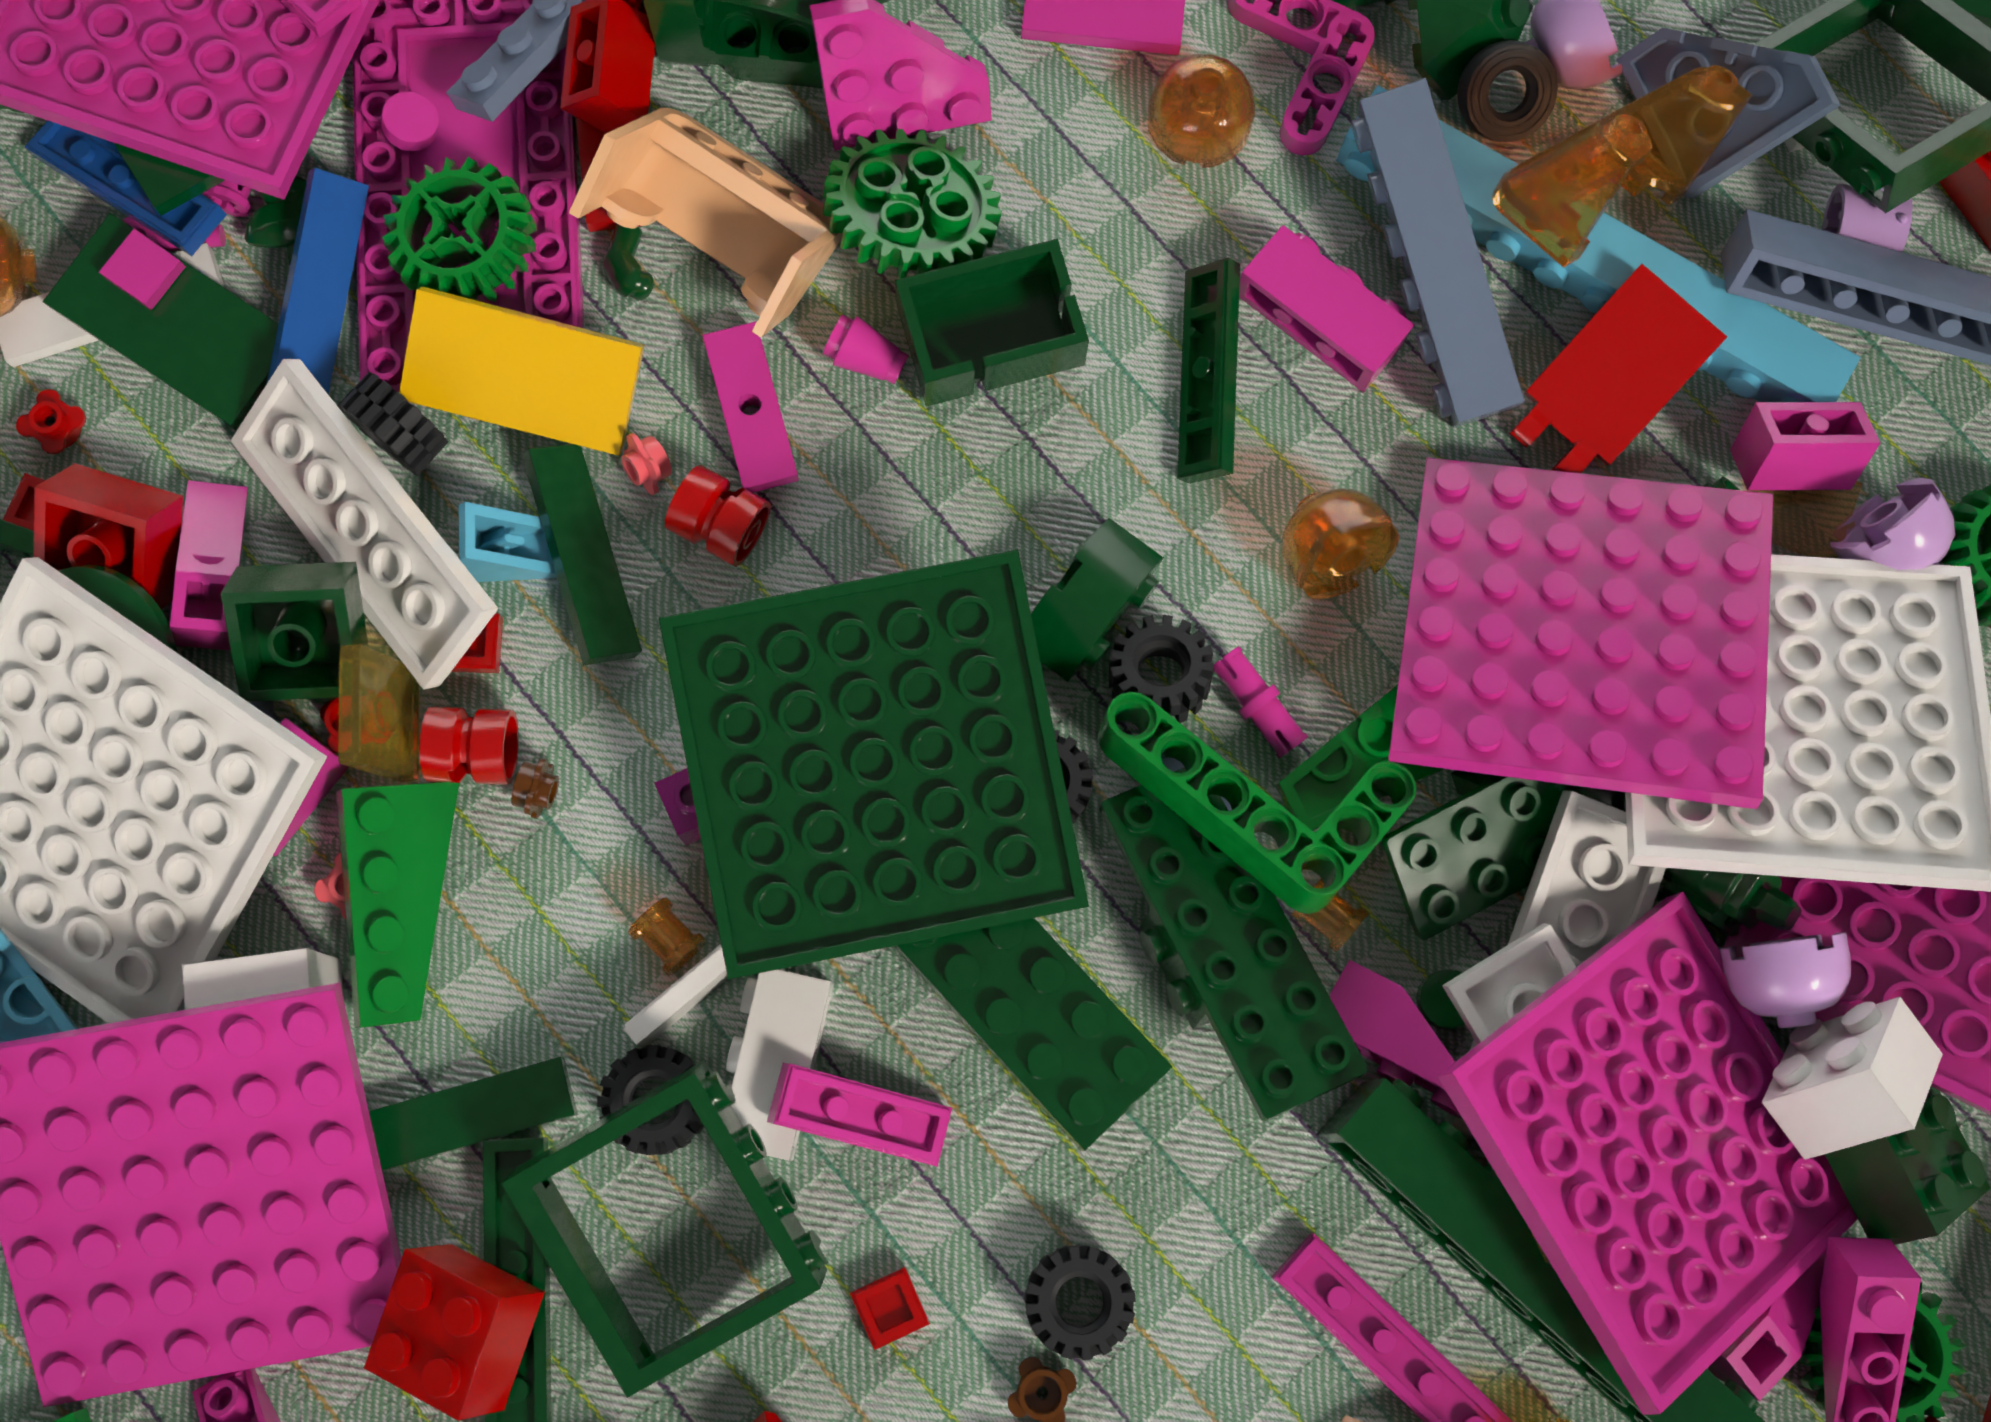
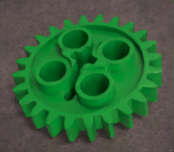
M897 128L895 139H889L879 129L876 130L873 144L866 138L858 136L855 149L843 146L839 160L831 161L822 196L825 198L823 215L831 217L830 233H843L840 245L843 250L859 247L858 263H864L873 257L878 260L877 273L882 274L889 266L897 267L898 277L901 279L907 277L909 270H916L918 274L930 270L971 261L972 259L983 258L986 248H992L1002 210L998 209L1001 194L1000 192L991 191L994 182L993 175H979L982 166L980 159L965 162L963 160L966 151L964 146L958 147L953 151L945 149L947 143L945 136H941L933 144L927 142L925 130L920 129L915 139H908L905 131Z

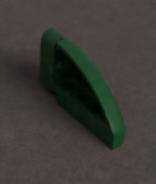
M643 0L660 62L709 67L711 64L722 65L727 74L743 81L823 88L809 5L834 0ZM747 41L752 43L746 48L738 49L733 47L739 42ZM792 47H802L806 49L805 51L798 54H791L786 52L788 49Z

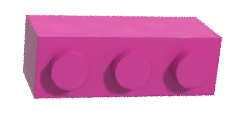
M1284 225L1279 228L1243 270L1240 277V299L1363 393L1401 349L1414 327V324L1407 319L1405 312L1399 305L1388 299H1380L1363 286L1361 278L1353 270L1345 266L1335 265L1320 253L1318 246L1312 239L1302 233H1293Z

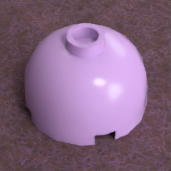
M1539 0L1530 19L1533 39L1524 43L1538 48L1547 56L1555 69L1559 85L1568 89H1586L1602 84L1622 74V64L1610 66L1608 56L1617 53L1618 49L1599 0Z
M1918 478L1895 485L1901 495L1893 497L1884 503L1879 494L1864 502L1835 528L1832 534L1838 542H1830V545L1839 559L1870 560L1897 570L1922 569L1931 564L1939 565V562L1947 554L1955 536L1954 518L1945 497L1931 479Z
M1841 932L1831 935L1833 945L1823 946L1821 934L1750 943L1751 946L1742 947L1743 957H1737L1735 946L1721 948L1720 953L1729 989L1740 1005L1752 1013L1771 1017L1777 1016L1779 1028L1816 1024L1815 1012L1835 1005L1846 993L1851 978V956L1846 933Z

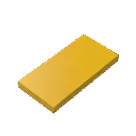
M420 287L416 290L399 393L411 403L619 456L623 452L645 344L442 291Z

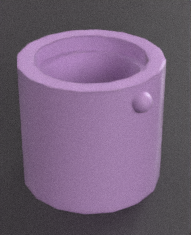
M1837 184L1828 199L1822 230L1902 252L1912 221V198L1885 214L1862 194L1858 195L1851 185Z

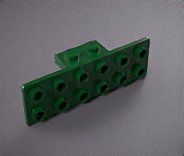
M1184 767L1174 772L1182 773L1186 772V769ZM1142 785L1104 800L1100 806V812L1151 908L1140 925L1141 932L1139 936L1143 951L1152 964L1158 963L1168 981L1166 986L1167 995L1175 1012L1181 1017L1186 1016L1193 1030L1211 1023L1260 1119L1263 1121L1271 1120L1362 1077L1368 1071V1066L1275 895ZM1208 795L1209 802L1215 808L1228 811L1220 795Z
M1456 770L1451 773L1457 793L1461 796L1386 834L1382 838V844L1414 933L1422 940H1427L1529 886L1563 791H1574L1626 812L1625 792Z

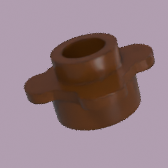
M541 758L537 764L527 761L523 762L513 785L512 805L523 808L524 813L531 815V818L534 819L540 817L543 808L550 809L555 801L559 787V776L553 775L554 765L548 763V760Z
M1037 1357L1024 1359L1018 1368L1021 1378L1017 1390L1008 1397L1010 1412L1018 1418L1028 1415L1042 1422H1065L1066 1415L1063 1409L1067 1402V1396L1076 1389L1077 1385L1074 1374L1067 1368L1056 1371L1043 1366L1041 1360ZM1039 1387H1045L1048 1390L1046 1398L1040 1399L1037 1397L1036 1391Z

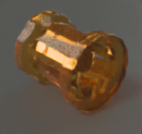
M1321 877L1312 887L1324 888ZM1336 894L1327 906L1319 912L1306 914L1293 910L1290 915L1296 920L1304 918L1330 940L1329 947L1337 952L1358 929L1369 912L1363 907L1355 909Z
M665 897L648 908L632 924L628 934L634 940L642 939L664 963L662 970L668 976H671L702 949L706 939L701 933L694 935L671 911L673 904Z

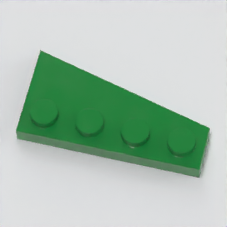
M1398 684L1275 786L1287 810L1313 832L1320 828L1371 767L1376 763L1388 761ZM1398 763L1406 767L1413 775L1415 783L1444 770V768ZM1372 789L1374 796L1378 800L1388 797L1386 792L1380 789Z
M440 782L362 787L336 791L355 1028L421 1020L459 783Z

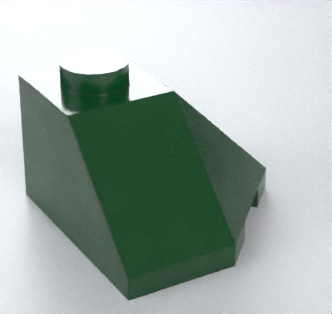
M1408 0L1409 11H1418L1420 43L1412 44L1414 68L1423 79L1426 78L1428 85L1441 100H1450L1457 95L1462 72L1476 53L1496 42L1519 40L1533 5L1529 0Z

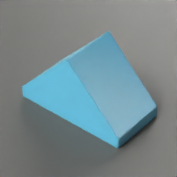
M469 502L459 504V559L477 582L557 578L540 517Z

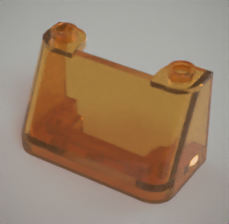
M1712 65L1695 68L1506 171L1492 193L1494 206L1504 217L1564 268L1581 257L1590 243L1587 239L1588 235L1620 186L1634 197L1640 194L1644 187L1658 188L1665 191L1661 199L1668 205L1681 199L1750 100L1752 94L1738 84L1737 77L1730 70L1722 66Z

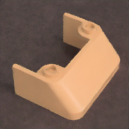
M671 108L655 110L604 135L569 211L571 215L579 219L597 208L603 207L607 210V215L610 219L623 227L631 229L636 228L638 225L647 226L657 221L745 278L741 292L747 299L746 304L749 309L760 316L752 332L761 338L791 314L837 247L843 233H830L831 217L823 215L824 203L694 118Z

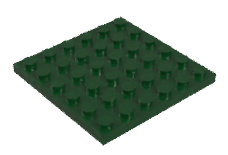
M1018 549L659 617L728 979L1089 907Z

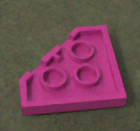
M835 0L809 5L834 151L841 150L843 146L855 147L858 136L866 138L873 144L876 130L879 129L889 139H895L897 128L903 129L907 137L917 135L920 129L925 130V133L992 121L989 78L985 65L970 55H967L965 58L947 49L942 39L910 20L904 24L885 13L884 6L875 0Z

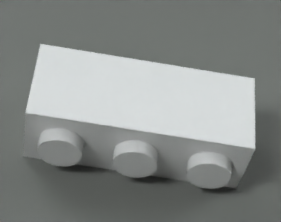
M782 970L759 973L757 979L748 977L742 995L740 1012L749 1014L744 1037H733L727 1058L726 1071L735 1073L731 1088L736 1102L731 1106L743 1126L751 1124L756 1129L764 1143L767 1156L793 1161L800 1131L768 1123L767 1118L782 1063H790L812 1070L815 1069L834 985L831 981Z

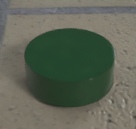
M1452 969L1440 970L1427 976L1419 985L1416 994L1417 1008L1430 1025L1439 1029H1454L1465 1025L1442 986L1462 974V972Z

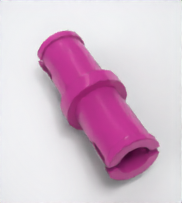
M1238 646L1226 654L1222 660L1214 664L1213 672L1217 674L1242 707L1238 710L1244 720L1247 718L1252 720L1280 759L1309 736L1301 730L1278 700L1277 696L1280 692L1273 684L1269 687L1243 654V650Z

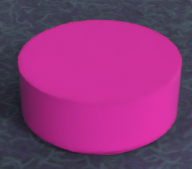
M400 92L394 94L386 101L382 110L381 127L385 137L391 144L402 150L419 151L427 148L435 140L439 125V115L436 107L428 98L415 92Z

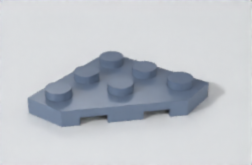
M1662 27L1616 59L1618 64H1622V72L1685 197L1688 198L1699 196L1841 106L1818 60L1806 54L1781 51Z

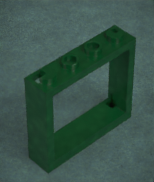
M1829 0L1753 44L1765 48L1814 56L1879 18L1989 101L1898 156L1837 108L1792 136V138L1811 152L1820 164L1832 169L1849 183L1858 195L1862 194L1885 214L1991 151V29L1952 0Z
M705 1060L518 1166L501 1183L627 1398L820 1290L827 1272L825 1264L828 1261L819 1247L821 1240L814 1231L810 1230L807 1233L804 1231L794 1214L798 1206L792 1190L782 1177L773 1178L763 1160L767 1156V1152L760 1135L751 1124L743 1126L731 1106L736 1102L730 1084L725 1085L717 1071L712 1073ZM688 1099L787 1267L791 1277L658 1352L653 1353L552 1181L551 1176Z

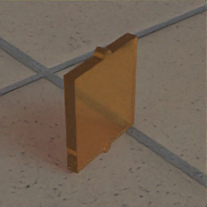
M1856 481L1851 490L1749 491L1773 494L1772 544L1806 557L1839 558L1832 549L1830 542H1842L1845 539L1847 530L1855 526V521L1839 528L1853 515L1863 483Z

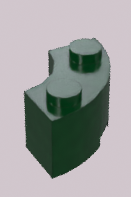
M1108 518L1075 554L1073 562L1061 581L1055 586H1050L1031 613L1040 662L1067 682L1083 666L1092 671L1111 646V643L1105 637L1131 604L1140 609L1156 589L1159 581L1152 575L1164 557Z

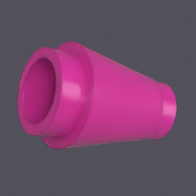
M843 314L836 323L823 351V355L834 360L833 366L879 380H886L892 384L896 383L909 356L860 317L856 316L853 320Z

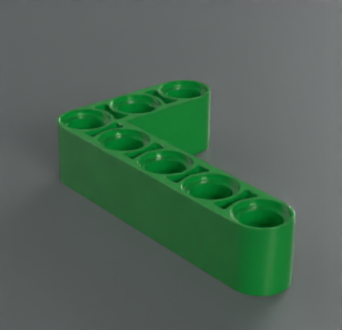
M1128 692L1114 698L1106 711L1099 729L1098 742L1101 750L1109 759L1286 905L1300 913L1311 914L1319 912L1327 906L1410 806L1416 795L1414 777L1406 767L1390 761L1376 763L1365 773L1320 828L1313 832L1159 705L1141 693ZM1116 722H1131L1138 727L1141 734H1126L1118 728ZM1167 757L1175 758L1183 764L1186 772L1177 773L1167 769L1162 759ZM1372 789H1380L1386 792L1393 804H1384L1374 796ZM1208 795L1222 796L1230 803L1232 810L1223 811L1215 808L1209 802ZM1337 829H1346L1353 833L1357 838L1359 846H1352L1343 842L1338 835ZM1263 832L1272 836L1277 843L1278 849H1267L1261 846L1256 840L1254 833ZM1301 870H1311L1317 873L1323 880L1324 888H1314L1303 879Z

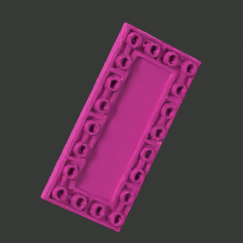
M379 0L353 54L355 181L369 185L357 245L360 381L368 372H371L382 381L384 380L391 385L396 392L400 391L416 291L409 290L401 281V273H397L389 263L388 256L391 253L384 246L382 236L391 231L385 225L383 215L398 212L397 208L392 204L391 195L406 196L409 193L405 177L414 179L417 183L426 178L424 175V164L433 167L436 173L441 172L446 157L454 160L459 169L466 159L470 157L472 160H476L481 168L490 163L498 168L502 177L506 175L511 177L518 185L519 192L525 194L531 204L529 214L532 215L537 224V231L530 234L536 243V252L522 255L529 264V272L514 270L510 275L515 281V290L506 288L502 283L495 288L497 292L496 302L489 301L484 294L478 295L477 301L584 328L580 219L569 213L578 193L575 116L560 109L567 45L493 122L457 110L446 93L461 78L464 69L473 62H476L497 41L501 31L512 25L532 5L533 0ZM415 92L428 98L436 107L439 115L438 131L435 140L427 148L419 151L402 150L391 144L385 137L381 127L382 110L386 101L394 94ZM499 220L495 223L497 229L489 237L488 249L496 238ZM431 221L430 224L428 225V227H427V229H426V232H425V234H424V237H425V236L429 233V231L431 230L432 223H433L432 221ZM452 224L448 225L456 235L455 237L461 235L468 243H473L465 230L459 232ZM463 263V264H460V265L457 266V267H462V266L468 265V264H470V263Z

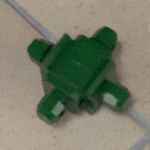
M1666 868L1663 878L1669 882L1663 886V894L1668 897L1684 892L1706 929L1709 925H1712L1731 937L1738 935L1740 924L1750 930L1758 925L1759 921L1778 930H1790L1801 915L1802 910L1798 903L1780 890L1782 879L1778 876Z

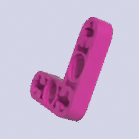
M1228 0L1229 12L1240 23L1313 55L1285 111L1279 134L1285 148L1293 154L1301 156L1314 154L1325 144L1369 55L1375 37L1374 26L1361 13L1332 0H1281L1277 16L1270 14L1276 0H1255L1253 4L1245 0ZM1295 8L1306 9L1314 17L1315 23L1308 28H1297L1290 24L1286 14ZM1347 33L1357 36L1356 40L1351 44L1345 60L1337 57L1342 39ZM1320 73L1332 74L1340 81L1341 89L1333 94L1322 93L1314 86L1313 78ZM1311 106L1319 111L1312 129L1308 131L1307 135H1302L1297 132L1298 125L1303 123Z

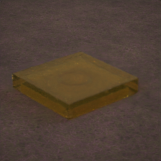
M362 644L341 646L339 667V763L398 782L419 780V683L402 661Z

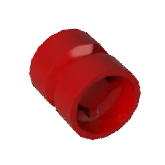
M698 465L687 474L674 494L665 517V528L692 544L705 540L706 550L709 553L737 567L749 556L761 537L770 515L771 504L769 501L743 487L735 492L730 491L728 479L702 465Z
M428 707L421 726L419 749L420 767L423 778L426 781L459 783L463 781L467 774H470L476 784L509 785L512 783L519 753V728L514 710L481 708L477 710L473 717H469L465 708Z

